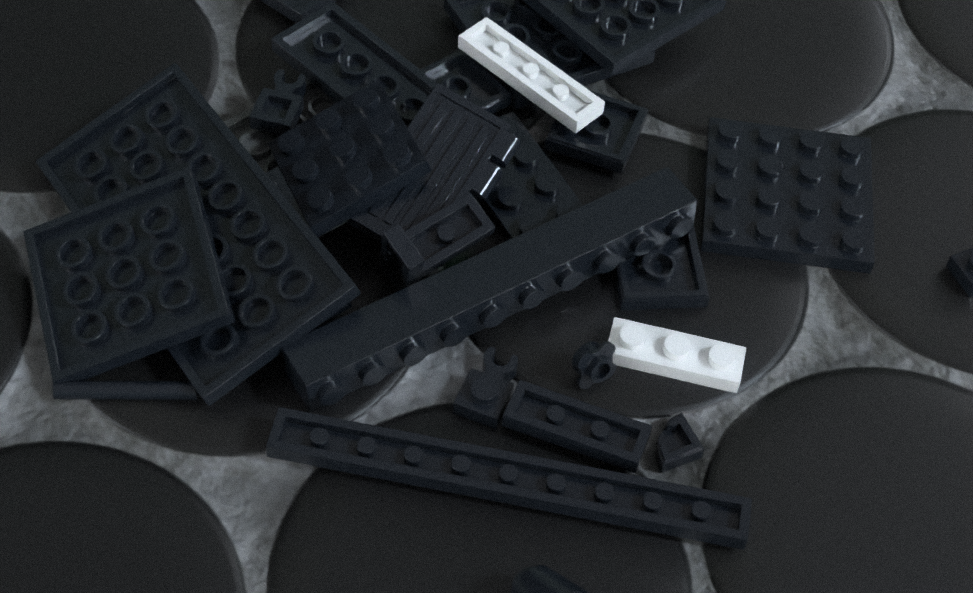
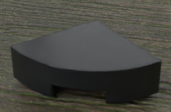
M682 413L672 417L659 435L655 458L660 473L698 460L703 456L705 449Z

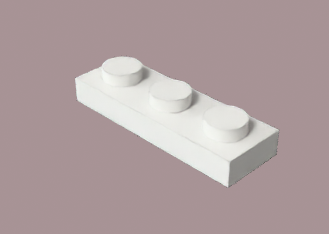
M614 317L608 341L616 347L613 353V363L615 365L728 392H738L747 347Z

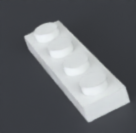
M485 17L458 36L459 49L575 134L603 114L605 101L488 17Z

